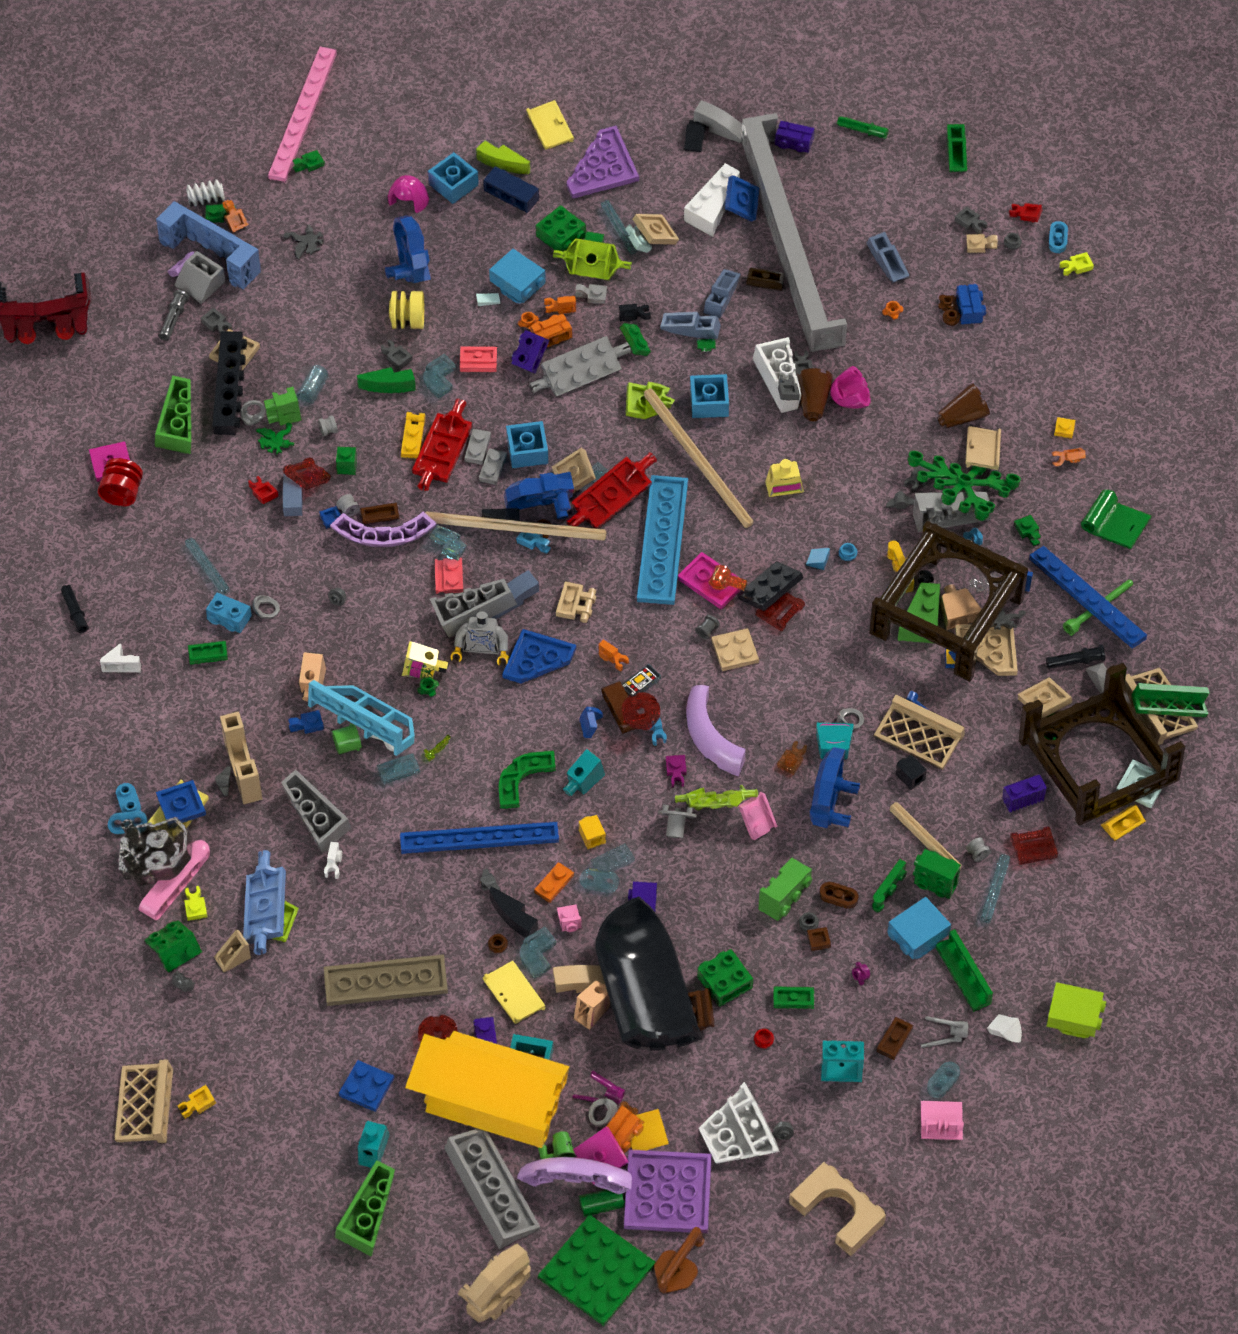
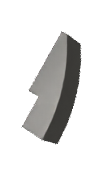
M701 100L694 110L693 121L709 126V132L741 143L742 124L722 109Z

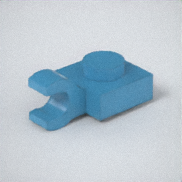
M521 532L516 538L518 544L531 550L536 546L541 552L547 554L551 549L548 546L550 541L543 538L542 534Z
M651 710L650 719H647L649 730H653L652 743L656 746V739L661 738L665 744L667 743V736L663 731L658 710Z

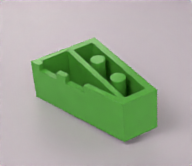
M921 583L907 612L938 626L940 584ZM899 627L898 641L933 643Z
M791 858L779 870L778 873L780 874L776 879L772 877L769 880L770 885L767 888L762 887L759 891L758 910L777 921L782 916H787L791 909V904L793 902L796 903L800 899L801 891L804 887L808 888L813 880L811 878L812 869L794 858Z

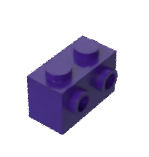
M525 330L519 338L520 344L517 350L512 354L511 364L536 373L550 340Z

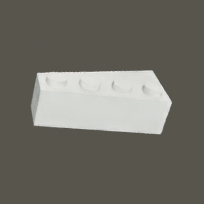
M725 163L684 207V221L713 237L723 214L726 212L725 202L728 177L734 175L740 178V171Z
M789 337L758 344L755 346L753 361L781 413L798 409L801 398L798 377L795 373V363H793L792 349H790ZM780 375H783L784 379H789V375L793 376L792 383H797L799 400L787 401L780 399L778 391Z

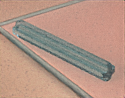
M605 200L601 203L603 211L628 252L634 255L638 250L635 249L629 239L630 235L625 230L626 227L610 201Z
M192 537L186 539L185 546L220 594L228 593L230 591L229 586L195 539Z
M1001 854L996 866L980 919L987 924L992 920L1010 862L1009 855Z

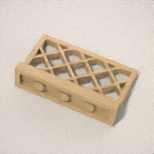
M1160 668L1135 676L1127 674L1125 679L1127 695L1135 713L1136 710L1131 694L1137 686L1136 681L1146 684L1171 685ZM1157 675L1161 683L1150 680V677ZM1140 702L1141 707H1149L1146 703ZM1173 704L1174 706H1177L1179 709H1184L1179 704ZM1136 713L1158 745L1163 744L1166 739L1194 731L1198 728V725L1190 716H1174L1178 718L1175 723L1167 720V715H1164L1162 718L1156 714ZM1182 719L1188 721L1190 726H1183L1179 724V720ZM1163 725L1173 727L1174 731L1167 733Z
M895 695L892 705L875 732L874 737L943 770L959 741L963 739L965 727ZM893 711L900 713L903 719L892 722L891 715ZM915 720L919 723V728L909 730L907 722ZM904 723L907 731L896 734L894 726ZM892 728L894 735L886 737L881 734L883 729ZM934 729L937 736L926 738L924 730ZM921 731L924 739L913 742L911 734ZM908 735L911 743L906 745L900 744L898 738ZM950 737L954 739L952 745L944 747L941 739ZM939 739L941 748L930 750L928 742ZM926 743L927 752L919 753L916 751L915 746ZM943 752L944 759L942 763L934 760L932 754Z
M160 1060L159 1064L122 1066L115 1132L116 1142L157 1140L158 1143H166L173 1068L168 1060ZM157 1070V1075L151 1081L145 1077L150 1071ZM127 1072H137L139 1074L131 1082L127 1079ZM143 1078L147 1084L139 1091L134 1085ZM153 1087L155 1094L147 1099L143 1094ZM133 1088L137 1093L128 1101L125 1098V1093ZM142 1097L146 1102L137 1109L133 1103ZM150 1105L153 1108V1113L146 1118L142 1112ZM131 1107L135 1112L126 1119L123 1116V1112ZM140 1115L144 1121L135 1128L131 1122ZM149 1124L152 1127L151 1134H142L140 1130ZM127 1125L133 1129L130 1134L121 1136V1131Z

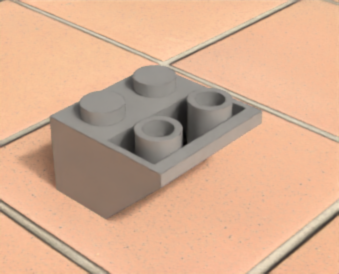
M196 251L185 261L175 282V287L185 291L190 297L202 304L226 282L224 268Z

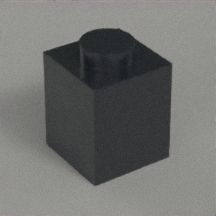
M912 754L898 761L896 776L910 790L926 780L927 769Z

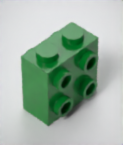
M561 205L536 224V237L557 251L564 252L575 239L583 240L586 236V224Z
M924 849L921 855L918 854L914 861L916 866L912 874L915 876L914 884L923 890L928 889L941 898L946 897L950 899L959 882L961 864L953 859L940 856L935 851Z
M732 949L720 952L714 959L702 962L697 968V978L705 988L711 991V997L718 1007L753 989V977Z

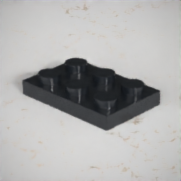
M776 561L745 586L737 595L739 600L765 611L804 577L802 572Z

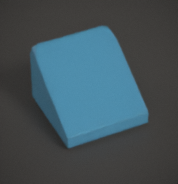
M830 548L811 549L806 566L824 570L830 555Z

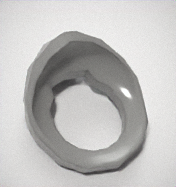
M251 400L242 406L240 415L243 422L250 426L258 423L264 417L266 409L260 401ZM250 405H258L261 408L260 412L254 415H249L246 409Z
M259 595L254 598L252 609L260 618L272 619L280 612V605L269 596ZM268 603L275 607V612L265 614L258 607L260 604Z
M854 708L842 709L837 715V723H847L844 719L847 714L856 715L859 718V723L854 725L853 731L859 729L864 722L863 714Z
M607 1098L596 1100L589 1109L588 1116L590 1122L597 1127L607 1125L617 1112V1104ZM599 1105H606L608 1111L602 1121H596L593 1115L594 1110Z

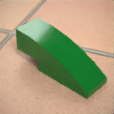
M947 124L946 139L949 172H967L965 124Z
M390 367L357 375L358 388L378 393L416 391L412 369L393 372V368Z

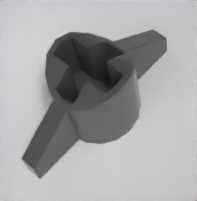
M899 491L893 499L886 503V508L905 509L908 505H914V499Z
M227 766L215 778L218 788L225 797H228L230 788L231 766Z
M487 868L484 869L482 878H480L482 890L487 891L492 886L501 891L494 876L490 874Z

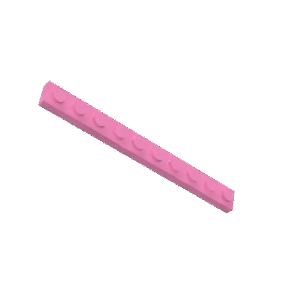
M319 47L268 174L269 179L286 182L293 165L292 160L297 155L337 52L335 49Z

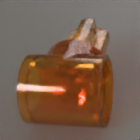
M716 565L710 577L709 585L716 590H723L728 586L744 590L747 586V580L732 576L730 569L724 565Z

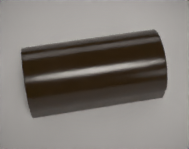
M749 268L746 286L782 291L785 273Z

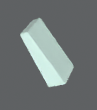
M499 293L476 294L478 306L500 304Z

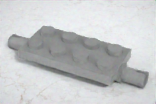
M605 336L541 364L544 371L543 378L530 382L529 387L533 388L531 390L533 394L548 388L553 391L555 397H558L620 371L622 368L617 358L631 353L630 347L627 348L629 344L625 342L613 348L608 337Z

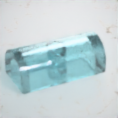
M313 365L297 393V398L314 404L328 378L327 370L322 366Z

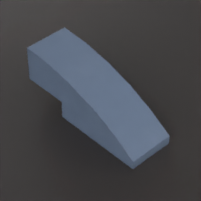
M885 232L868 239L867 245L872 255L892 283L909 277V273L895 245H891Z
M726 269L722 271L712 286L711 294L705 301L704 314L717 316L718 318L722 317L737 287L741 274Z
M698 312L664 313L660 328L678 335L701 339H717L721 324L717 316H699Z
M284 473V517L303 516V473Z
M529 570L507 583L517 605L491 618L497 619L523 605V600L539 592V582Z

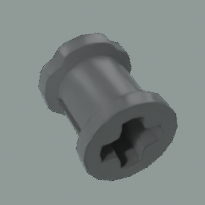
M706 615L705 621L695 628L696 633L705 640L709 639L712 631L720 626L719 621L712 615Z

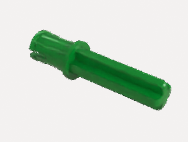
M839 116L837 120L838 126L867 133L868 136L872 135L886 139L888 135V128L874 125V123L868 124Z

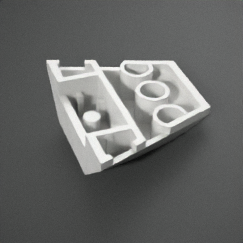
M745 1082L733 1096L727 1099V1102L720 1110H716L699 1127L716 1164L780 1152L777 1142Z

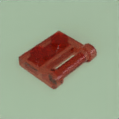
M311 457L305 458L297 464H288L283 467L284 474L305 490L327 483L331 478V475L322 467L317 466ZM305 468L307 469V470L302 471V472H299V473L296 472V471H299V470H302V469H305Z
M785 593L765 611L757 609L755 615L779 631H783L786 628V624L798 610H802L805 607V602L789 593ZM789 604L793 605L781 619H776Z
M1049 826L1043 827L1042 830L1017 834V832L1010 833V839L1019 865L1058 858V851ZM1041 837L1045 838L1041 840L1020 843V841L1031 840Z

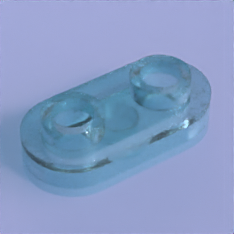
M595 868L584 869L579 878L580 884L584 888L607 893L614 892L620 883L616 873ZM587 875H592L594 879H588ZM607 879H612L613 883H608Z
M954 1062L943 1063L928 1081L927 1092L934 1098L945 1096L959 1079V1066ZM950 1072L953 1075L947 1076L946 1073ZM934 1087H939L941 1090L937 1091Z

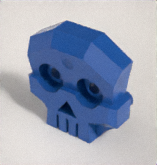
M412 216L394 218L393 233L400 265L385 267L386 277H394L395 280L405 278L407 282L411 283L431 280L428 268L430 261L428 250H424V236L419 224Z
M571 472L556 475L553 473L540 474V478H525L505 489L504 500L506 508H519L521 510L554 504L556 518L558 520L568 518L567 510L571 509L569 498H572L574 492Z
M833 747L826 753L820 763L810 809V819L813 825L828 828L829 825L836 824L849 828L851 815L834 812L837 797L841 791L858 795L860 783L843 780L842 778L845 749Z

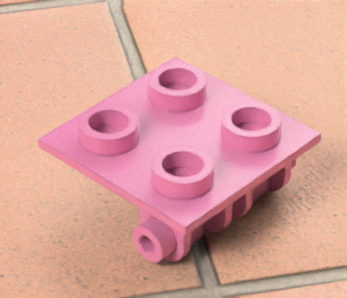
M921 1101V1139L963 1140L962 1102Z

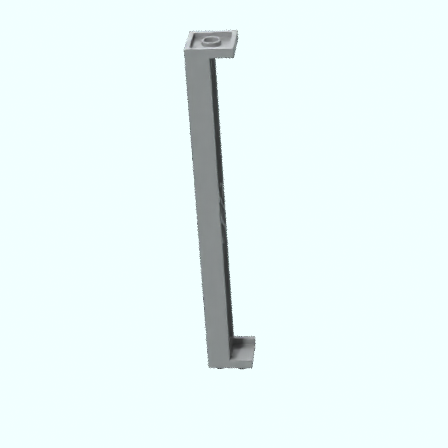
M777 113L742 119L743 148L755 184L760 188L759 197L810 352L845 346L846 319L827 321L768 143L775 141Z

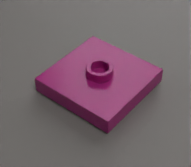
M125 441L89 449L97 482L101 480L104 466L108 460L113 458L130 460Z
M609 1127L603 1128L573 1149L578 1158L595 1160L618 1168L629 1163Z

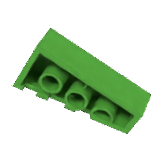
M172 376L155 433V447L191 454V379Z
M376 1160L337 1226L335 1238L372 1257L394 1179L395 1169Z

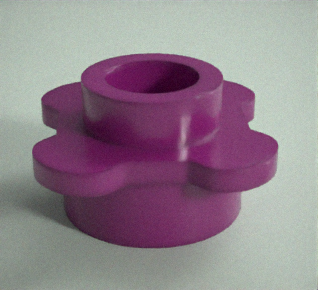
M856 962L855 968L852 969V975L860 985H864V980L870 978V970L866 964Z

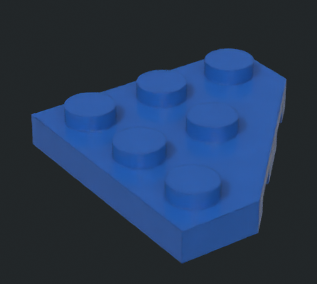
M522 629L502 674L503 678L521 684L569 665L576 651V645Z

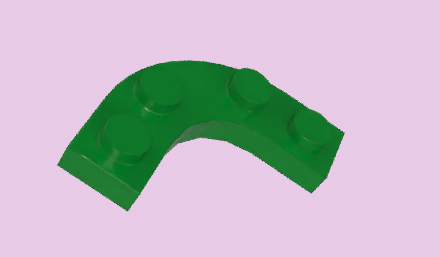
M554 751L532 752L515 758L506 769L504 768L499 779L500 809L520 808L519 784L523 778L533 773L556 771Z

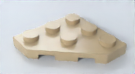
M972 624L956 625V635L963 638ZM992 626L978 646L976 660L997 676L1017 675L1018 669L1013 628L1008 629L1001 626V630H995V626Z

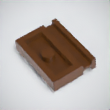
M705 988L703 991L698 990L688 993L700 1031L705 1030L706 1027H715L711 991Z

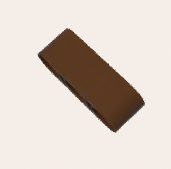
M619 681L601 688L602 696L622 734L640 728V718L621 682Z

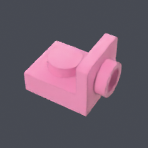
M577 904L557 908L562 932H574L581 928V917L578 913Z

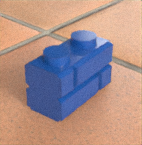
M977 284L957 286L955 296L957 298L958 311L961 315V324L982 323L983 316H986V306L981 303L983 301V292L979 291Z

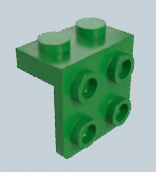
M178 920L168 923L166 927L151 933L145 939L146 944L158 954L164 969L168 973L202 953L194 933Z

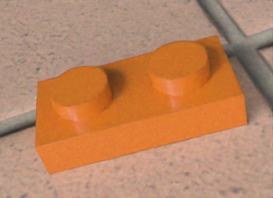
M558 862L534 889V893L551 903L574 877V872Z

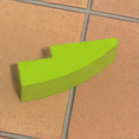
M485 140L476 148L477 160L494 168L496 166L516 174L530 173V161L505 145L498 149Z

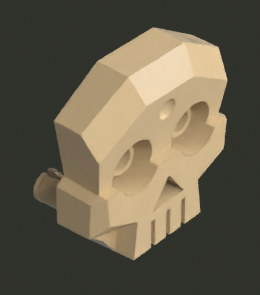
M515 1244L500 1255L494 1256V1260L491 1259L487 1267L479 1274L471 1287L466 1284L463 1286L465 1289L461 1288L458 1295L468 1302L466 1306L467 1313L477 1322L485 1321L489 1317L496 1320L508 1306L510 1307L514 1303L513 1300L516 1301L521 1296L520 1289L530 1277V1260L527 1251L520 1245Z

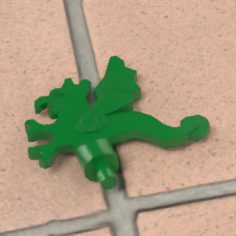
M286 423L287 429L281 430L277 435H275L272 429H256V432L263 435L261 439H258L261 449L264 450V447H271L267 452L273 453V450L277 449L276 454L282 453L281 447L289 448L294 446V442L283 440V437L291 432L292 424Z

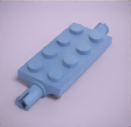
M263 850V856L262 851L258 852V866H256L254 874L246 875L243 937L248 944L254 943L253 952L256 955H261V952L265 954L266 940L283 936L286 870L283 867L273 868L270 866L271 853L267 850Z

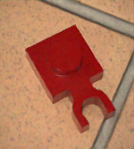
M1025 203L1022 207L1018 204H1012V210H1009L1010 217L1020 216L1022 221L1038 222L1042 213V205Z
M259 476L256 477L257 483H253L251 480L248 481L253 495L262 504L278 497V491L268 481L262 483Z

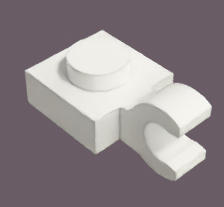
M338 842L330 843L327 857L328 862L324 869L325 878H328V873L331 871L335 872V879H338L340 876L337 863L342 860V851L339 850Z

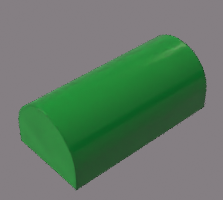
M606 1189L578 1196L584 1217L624 1207L623 1195H618Z

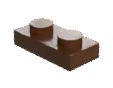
M895 1017L878 1045L876 1052L895 1061L912 1032L913 1025Z

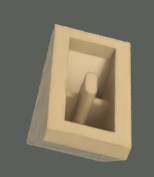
M235 930L214 956L223 972L251 958L249 944L239 930Z

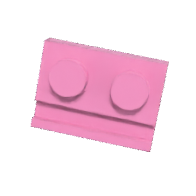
M760 792L758 797H752L738 806L751 839L756 840L768 833L771 828L777 827L765 793Z

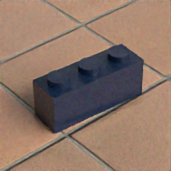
M496 166L483 180L485 192L526 213L539 201V188Z

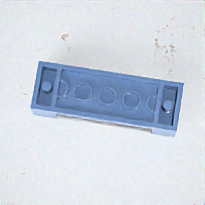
M174 201L156 219L159 241L163 246L174 249L187 236L190 240L200 243L204 248L211 249L219 257L226 258L229 282L234 287L238 286L244 290L261 272L257 248Z

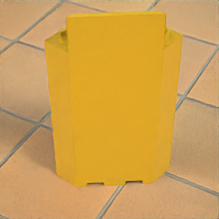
M453 1031L449 1038L446 1037L445 1040L424 1034L405 1088L426 1094L424 1103L427 1104L426 1113L542 1148L548 1138L551 1120L558 1109L560 1093L567 1083L570 1066Z

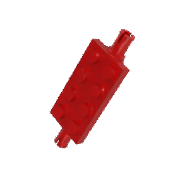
M456 399L451 411L445 415L437 413L412 468V474L422 476L417 485L421 490L425 486L424 491H428L433 479L448 483L472 429V422L462 418V412L466 407L464 400H461L459 404L460 399Z
M649 452L639 462H633L626 456L571 502V505L578 512L566 521L567 525L578 527L581 523L587 521L593 528L599 529L652 485V481L646 476L645 470L657 462L656 457L652 456L653 454Z

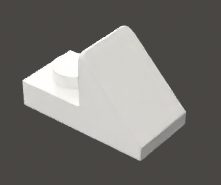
M121 644L100 659L102 672L141 671L139 656H123Z

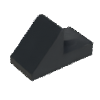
M689 120L686 128L685 151L702 152L706 125L698 121Z

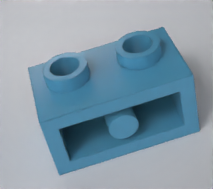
M220 593L215 594L206 608L207 620L212 624L222 625L232 632L241 633L252 616L249 605Z

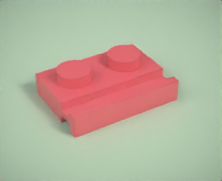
M461 347L460 372H496L497 347Z
M462 558L435 559L436 594H439V592H463Z

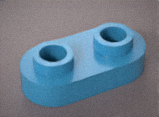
M1056 221L1050 226L1049 249L1054 253H1062L1067 247L1068 226L1064 222Z
M129 783L119 785L116 789V796L121 812L141 811L135 787Z
M142 811L115 813L108 820V828L114 834L139 832L147 826V816ZM138 817L141 819V822L136 823L134 819ZM116 820H120L122 823L120 825H116L114 822Z

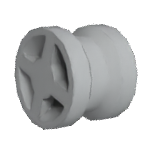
M333 415L328 416L327 419H318L323 437L327 436L328 433H338Z
M351 494L342 496L336 503L337 507L342 510V514L345 513L348 517L357 514L360 506L357 502H354V497Z
M981 837L972 840L966 846V850L973 855L972 858L975 862L987 858L991 853L989 847L984 845L985 842Z

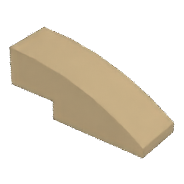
M572 965L553 967L556 993L576 990V993H580L595 981H599L603 985L605 984L600 966Z

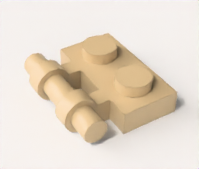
M565 582L556 610V616L575 620L576 614H580V621L587 623L588 618L592 614V604L596 600V589L589 588L588 592H583V585ZM580 600L585 601L584 606L579 605Z

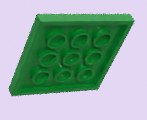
M589 1215L538 1274V1279L602 1326H605L654 1268L656 1261Z

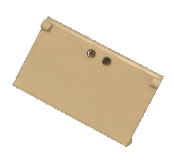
M968 426L965 462L968 468L970 465L998 470L1001 429L993 431Z

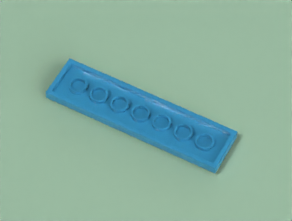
M651 475L652 485L649 490L637 602L675 605L688 478Z

